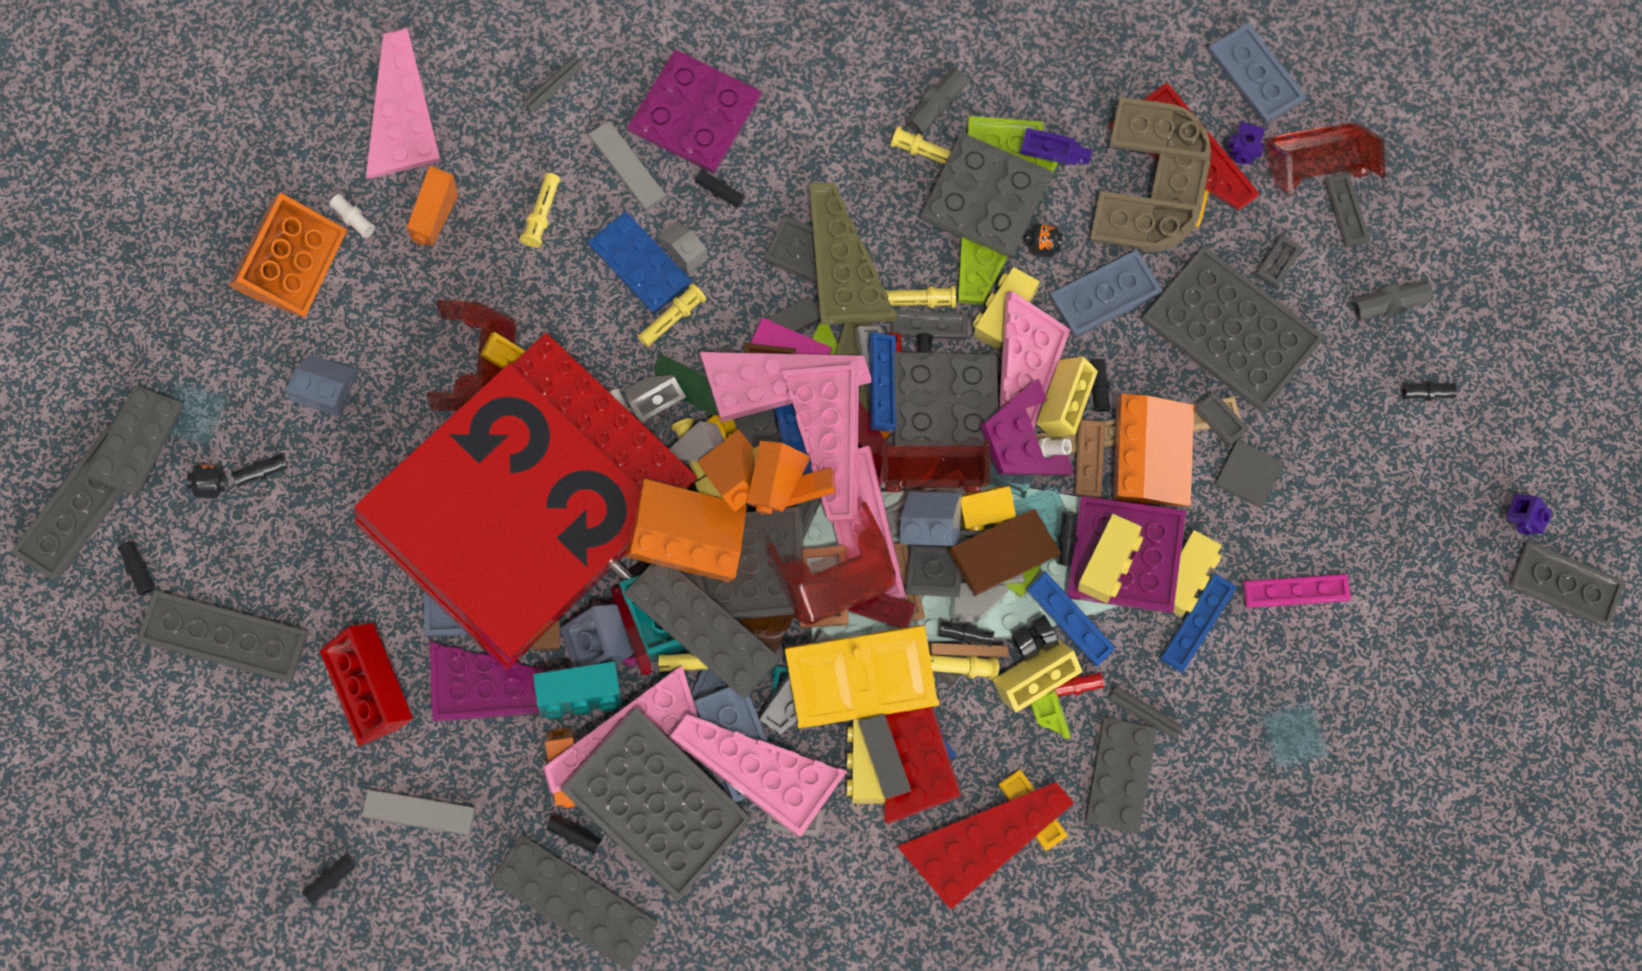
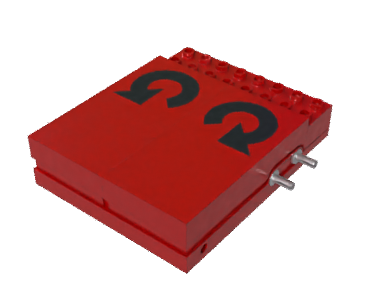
M545 333L515 362L509 363L362 498L354 506V515L356 516L354 524L504 670L508 671L611 569L624 580L633 578V575L619 562L626 556L643 479L691 490L697 476L552 337Z

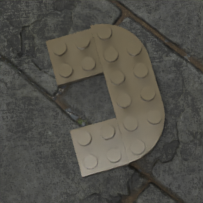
M1120 97L1110 145L1115 148L1160 154L1151 198L1100 191L1090 239L1093 242L1141 249V252L1167 250L1182 242L1192 232L1198 222L1211 163L1209 137L1206 129L1197 120V117L1183 107L1168 103Z

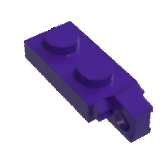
M1027 128L1021 154L1066 165H1076V163L1089 165L1092 149L1080 147L1081 143L1075 142L1074 138Z

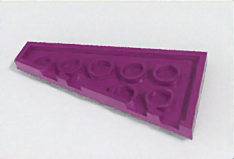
M430 642L433 722L540 714L533 674L550 671L521 665L517 662L506 671L491 656L463 651V649L450 648Z

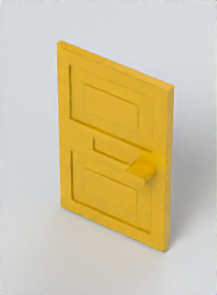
M925 624L785 648L798 718V728L939 706Z

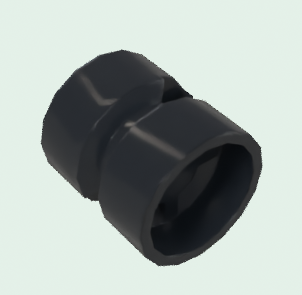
M1044 614L1031 620L1029 626L1022 624L1010 630L1012 638L1025 662L1038 656L1041 649L1048 651L1059 646L1055 632Z

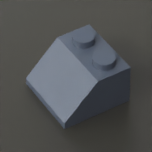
M310 354L295 368L286 393L292 402L339 417L359 371Z
M908 492L901 515L900 544L955 546L960 544L962 493Z
M617 605L593 606L560 628L573 668L615 662L617 665L633 655Z

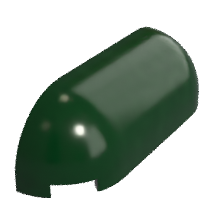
M660 354L655 364V376L674 375L686 395V398L682 400L713 416L719 415L707 377Z

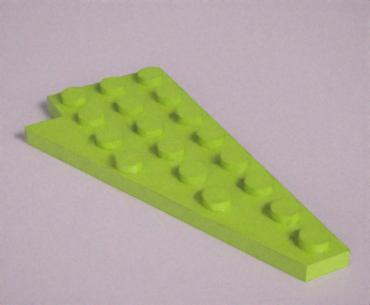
M969 116L967 135L1051 170L1053 173L1059 164L1058 162L1021 154L1026 129L1031 128L1043 131L1042 121ZM961 237L958 303L983 305L1008 257Z

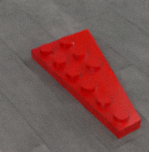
M1168 82L1144 99L1177 105L1192 113ZM1115 120L1108 125V129L1113 131ZM1207 131L1211 149V163L1205 190L1240 211L1258 198L1259 192ZM1146 152L1159 161L1160 154Z
M927 707L886 714V720L911 791L885 800V823L890 824L961 797L962 794L934 708Z
M1055 782L897 846V848L946 906L952 910L1068 810L1074 802Z

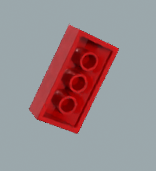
M374 623L347 627L319 651L358 747L401 729L413 719Z

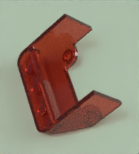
M1360 123L1339 124L1266 139V151L1276 185L1288 195L1294 194V189L1302 183L1301 179L1347 171L1353 174L1354 177L1368 176L1369 172H1373L1380 178L1386 177L1384 138Z
M437 300L441 319L461 320L468 327L481 328L476 375H463L459 377L454 384L453 393L427 392V399L431 410L457 412L502 370V368L480 356L490 334L496 332L516 345L517 325L512 317L478 302Z
M882 440L878 446L880 487L885 488L886 493H899L901 488H965L966 493L981 492V488L986 487L990 483V440H984L979 446H888V440Z
M866 501L861 503V522L865 527V530L858 536V548L861 554L814 575L808 565L802 561H792L783 565L773 543L767 544L769 563L797 619L801 623L806 625L818 623L881 595L894 587L896 572L884 535Z

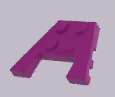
M1039 379L1029 383L1025 389L1016 394L1011 401L980 425L998 475L1028 476L1032 474L1067 477L1075 474L1068 455H1055L1045 459L1026 410V408L1047 401Z

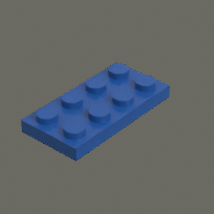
M626 211L587 241L590 248L653 315L692 283V280Z

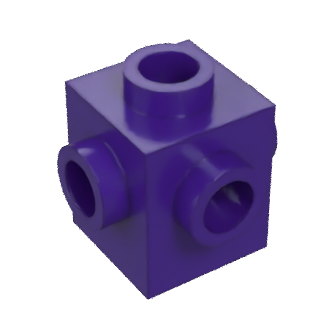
M1242 121L1237 134L1232 133L1227 147L1231 148L1229 157L1237 163L1253 165L1255 158H1261L1265 144L1261 143L1265 129Z
M1515 494L1506 517L1516 527V530L1522 534H1543L1546 525L1550 521L1552 511L1538 496Z

